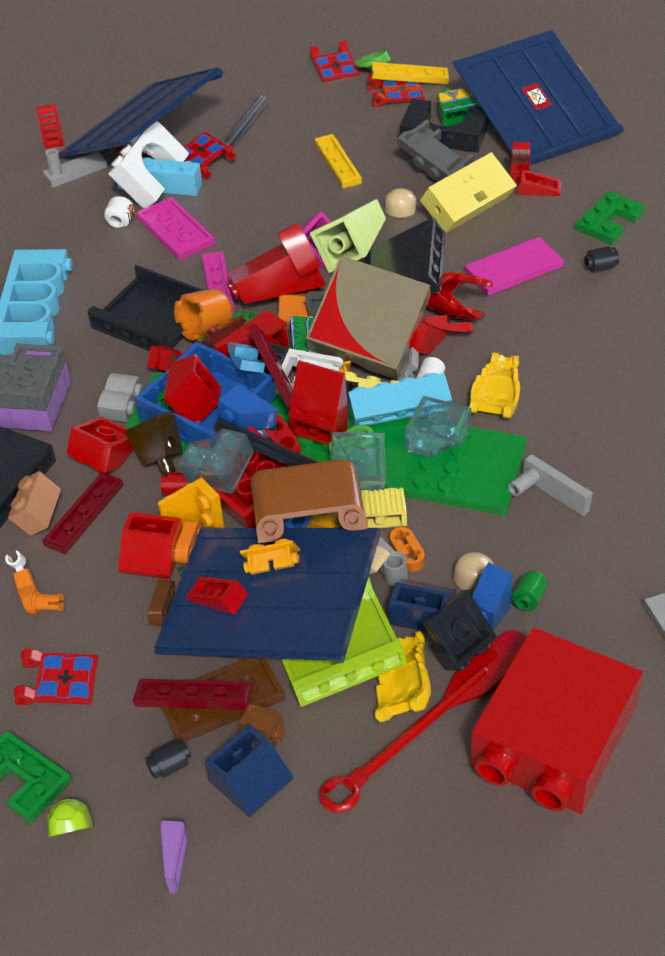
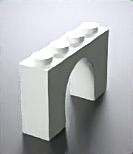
M158 121L130 141V144H127L120 151L122 155H119L111 163L113 168L108 173L143 209L156 202L165 188L147 171L142 161L141 152L150 155L154 159H168L183 162L189 154Z

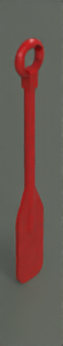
M509 630L497 637L489 644L490 648L487 651L473 657L470 660L471 663L466 668L454 674L442 701L362 768L358 767L348 777L338 776L327 780L319 791L321 805L326 810L335 813L346 812L354 808L360 799V788L368 782V778L450 708L481 698L502 681L527 636L518 631ZM337 785H345V788L350 792H354V795H350L342 804H335L328 796H325L326 793H330Z

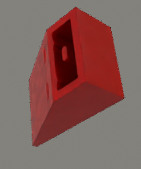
M265 310L214 345V348L230 359L228 342L252 345L257 348L248 330V327L254 323L264 331L269 343L288 347L287 324L270 311ZM259 351L257 356L258 360L262 359V356Z
M301 360L298 361L289 413L290 430L294 435L329 446L333 439L347 431L348 414L345 373Z

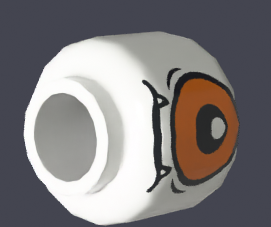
M114 197L109 201L104 217L113 227L128 226L134 215V206L125 197Z

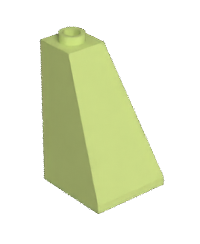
M377 199L310 232L329 273L335 270L341 255L354 260L367 256L386 220Z

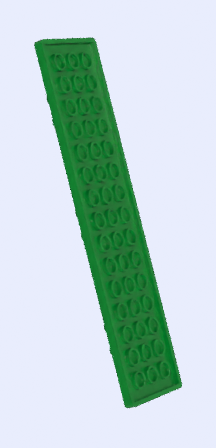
M154 373L147 386L164 373ZM275 394L276 398L270 404L278 409L277 415L280 414L290 428V409L287 407L283 397ZM347 406V414H348V429H347V430H349L350 428L353 427V425H352L350 413H349L348 406ZM137 407L133 415L130 416L125 428L130 429L143 422L139 420ZM409 417L369 425L374 435L372 446L349 460L356 468L360 489L378 491L379 489H399L401 487L406 498L491 514L506 515L513 496L508 490V484L519 475L527 447V438L509 433ZM275 426L274 428H268V429H269L270 431H273V430L277 429V426ZM295 435L302 455L318 462L334 461L330 457L328 445ZM181 440L183 449L177 453L178 455L210 461L215 458Z

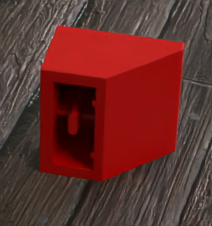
M193 354L170 363L164 399L178 415L194 423L197 421L202 422L219 404L222 386L199 357Z
M129 512L122 530L119 572L170 579L176 564L174 557L175 547L182 531L181 518Z

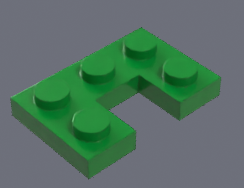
M608 191L575 223V230L613 245L624 234V227L611 220L618 216L635 223L646 212V205L619 195L616 192Z
M6 731L0 737V781L10 772L25 783L6 802L7 806L12 812L31 824L72 782L71 775L9 731Z

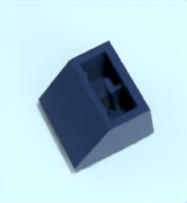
M402 579L396 582L389 602V623L428 632L422 622L456 596L457 590Z
M250 724L205 761L208 781L248 817H251L293 780L292 773L271 742Z

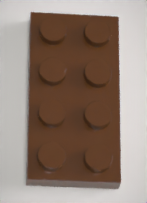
M245 658L193 680L252 681L253 691L247 710L163 707L161 709L175 738L180 743L182 741L187 742L286 700V696L266 658Z

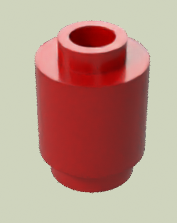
M169 472L168 475H162V495L169 496L189 483L196 481L194 473Z

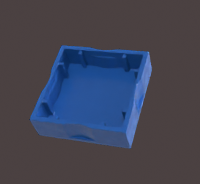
M194 343L177 359L180 360L196 354L222 386L220 399L238 383L268 403H271L276 398L274 380L271 375L264 372L240 370L223 353L201 343ZM169 370L157 377L135 397L139 420L144 422L154 416L171 412L163 408L161 402L157 403L159 393L166 388ZM218 405L202 422L197 421L196 423L178 415L175 411L173 412L180 440L214 457L218 456L231 442V439L215 432L214 424L220 419L218 417Z

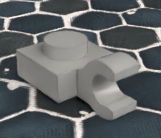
M410 348L399 373L398 381L407 377L416 379L413 373L418 369L419 352L414 348Z

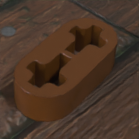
M158 580L149 606V625L163 626L175 595L174 581Z

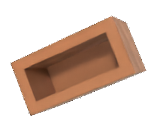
M38 471L31 476H25L18 484L19 490L11 503L12 508L8 519L30 536L48 528L61 489Z

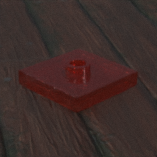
M240 315L222 326L216 324L206 331L208 335L199 340L198 343L207 347L215 345L243 326L246 322L244 317Z

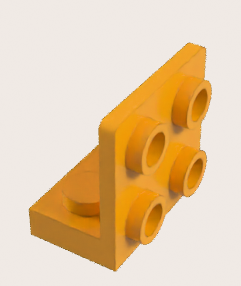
M202 477L158 502L160 515L181 518L182 528L186 520L201 521L205 528H224L220 496Z

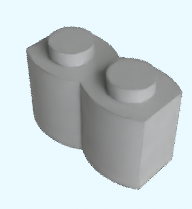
M111 373L106 382L105 390L101 393L98 401L99 417L128 422L136 408L135 397L144 390L140 377Z

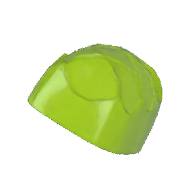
M64 799L53 805L50 813L47 815L48 837H55L59 834L80 829L93 828L88 807L74 799Z

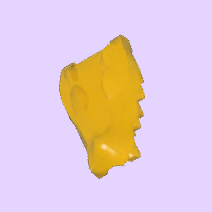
M499 353L492 354L490 363L486 364L485 368L482 369L481 375H477L475 382H473L470 395V413L482 411L501 414L504 418L510 419L520 396V382L518 381L519 356L504 357L502 354L499 355Z
M421 631L415 632L414 637L397 638L400 639L408 664L379 675L380 685L376 686L378 707L375 710V716L381 723L390 720L396 714L409 710L414 712L421 711L428 703L431 684L423 651L425 636Z

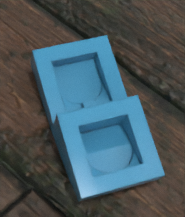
M228 342L230 357L238 369L264 372L265 363L257 359L259 351L252 345Z

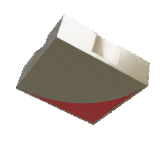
M341 255L307 334L306 342L308 349L323 355L339 357L342 360L356 363L364 369L397 380L409 351L411 337L419 326L430 299V285Z

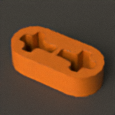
M185 521L175 547L174 557L176 563H188L199 530L202 529L200 521Z
M406 527L393 529L389 536L390 547L394 551L402 552L406 556L408 572L421 570L425 564V553L413 532Z

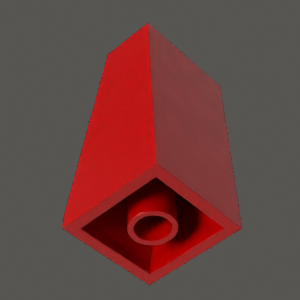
M283 244L227 272L230 280L226 281L235 298H241L244 304L321 288L326 285L318 268L300 277Z

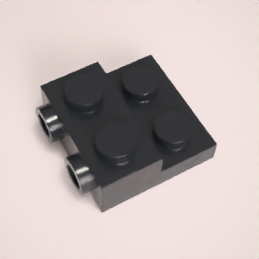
M469 590L459 592L422 622L435 642L431 647L446 670H463L471 663L470 659L473 656L487 651L490 648L489 643L497 637Z

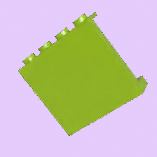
M369 577L343 663H334L331 660L281 659L301 707L408 664L400 639L396 638L374 593Z

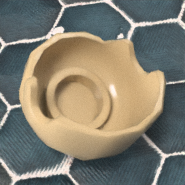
M398 188L386 195L385 213L388 215L404 218L415 213L416 196L412 191Z
M470 552L461 556L454 567L453 581L456 586L462 590H469V592L474 593L485 566L488 562L494 565L491 558L479 552Z

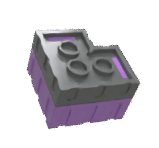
M16 343L14 353L11 354L10 359L0 360L1 427L52 432L54 422L57 420L61 409L60 406L63 404L67 388L71 383L63 346Z

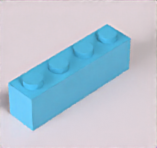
M142 158L147 171L165 188L162 193L197 196L202 185L200 163ZM117 183L118 189H123V188Z
M428 373L416 379L407 377L396 383L382 382L370 388L357 387L348 392L347 406L353 426H369L449 410L452 402L445 373Z

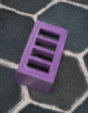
M162 820L160 822L164 877L169 893L176 894L178 892L188 835L183 822Z

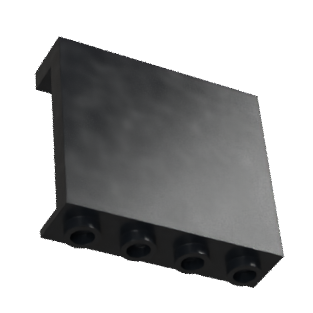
M432 217L371 247L367 256H365L364 263L429 284L432 294L441 291L446 232L436 219Z
M135 265L136 278L105 308L100 309L92 306L87 311L90 326L94 330L149 352L151 346L157 345L174 348L185 337L181 333L184 331L181 323H176L175 302L181 299V295L202 291L203 289Z
M1 426L0 528L8 520L12 508L11 503L19 490L18 484L25 476H31L38 471L45 475L56 462L52 444Z

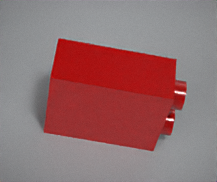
M532 627L472 731L470 765L475 767L476 772L481 778L493 785L505 786L509 782L531 792L534 800L546 809L560 812L568 808L582 815L637 706L643 671Z

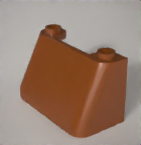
M334 460L266 469L256 472L251 478L258 543L278 540L284 532L283 519L338 512L340 525L347 530L367 529L366 514L357 471L354 464L348 460Z

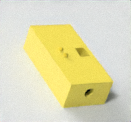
M491 152L430 186L420 201L443 230L448 233L508 198L517 185Z

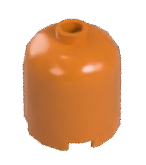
M218 289L181 295V299L175 302L176 323H181L184 329L181 332L183 336L189 340H197L228 328L233 317V307L227 295Z

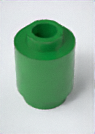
M529 571L521 577L512 593V601L519 609L533 611L537 608L547 589L545 576L538 571Z

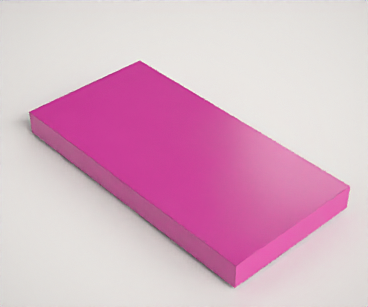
M172 197L136 212L137 219L179 261L216 244L215 237Z
M537 237L465 265L464 272L468 275L491 280L493 287L478 285L487 296H490L564 266V260L543 239Z

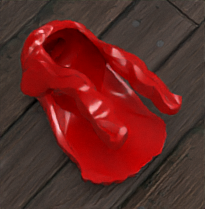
M450 272L442 274L441 291L432 294L430 291V299L426 307L432 311L455 318H484L485 312L462 305L452 295V292L465 283L493 287V282L489 279L465 273Z

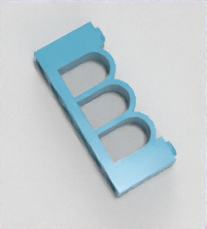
M67 249L14 250L0 299V355L13 354L16 343L54 345L55 325L53 317L60 310L58 296L63 293L65 289L64 280H67L69 271H72L73 267L72 259L68 258ZM13 321H33V322H13Z

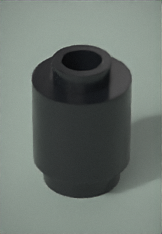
M610 246L588 250L586 256H584L585 267L591 272L614 268L615 265L619 264L618 250Z
M175 738L150 751V755L145 757L144 760L154 779L159 777L165 778L188 766L187 759L191 758V754L185 742L179 743Z

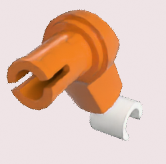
M16 550L18 559L13 562L12 558L7 554L5 557L7 564L16 570V573L13 574V580L19 600L25 611L33 615H37L41 610L63 611L65 603L54 602L65 600L64 595L41 594L37 589L29 568H23L26 564V558Z

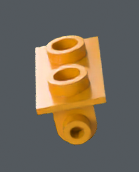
M280 539L271 545H251L247 550L240 551V554L248 560V562H244L245 572L254 575L270 571L269 561H273L275 570L294 567L295 563H299L297 552L300 551V548L293 540Z

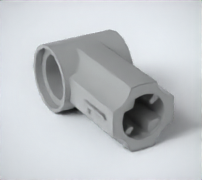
M380 537L378 546L386 549L390 555L378 570L384 575L386 584L395 587L396 582L408 579L406 556L402 552L394 551Z

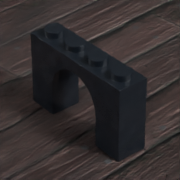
M412 99L400 123V135L405 131L413 130L427 119L431 130H441V139L439 141L449 149L479 153L489 127V119L481 107L470 106L462 122L452 126L435 125L430 122L431 101Z

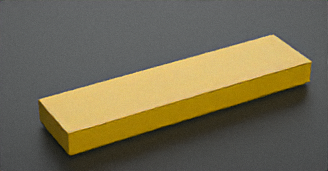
M372 62L371 65L372 79L448 84L449 82L448 69L443 67Z
M333 134L314 139L316 148L342 189L362 184V177Z

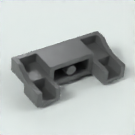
M426 119L413 130L405 131L398 137V146L413 157L412 162L417 168L424 170L433 180L439 182L474 162V155L472 153L460 162V156L439 141L441 139V130H431L429 128V121Z

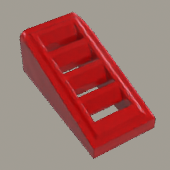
M56 104L36 107L44 148L50 149L64 146ZM50 113H53V114H54V115H52V116L42 117V115H44V114H50ZM55 121V123L43 124L46 122ZM57 129V131L45 132L48 130Z
M521 169L516 180V194L560 196V179Z
M200 576L186 598L191 602L218 611L236 614L247 597V592L237 580Z

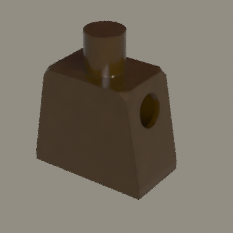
M173 411L154 416L125 431L142 465L146 466L157 462L161 475L176 470L171 456L181 452L183 447Z

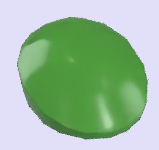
M385 49L355 60L354 63L355 66L371 70L372 62L389 63L391 58Z

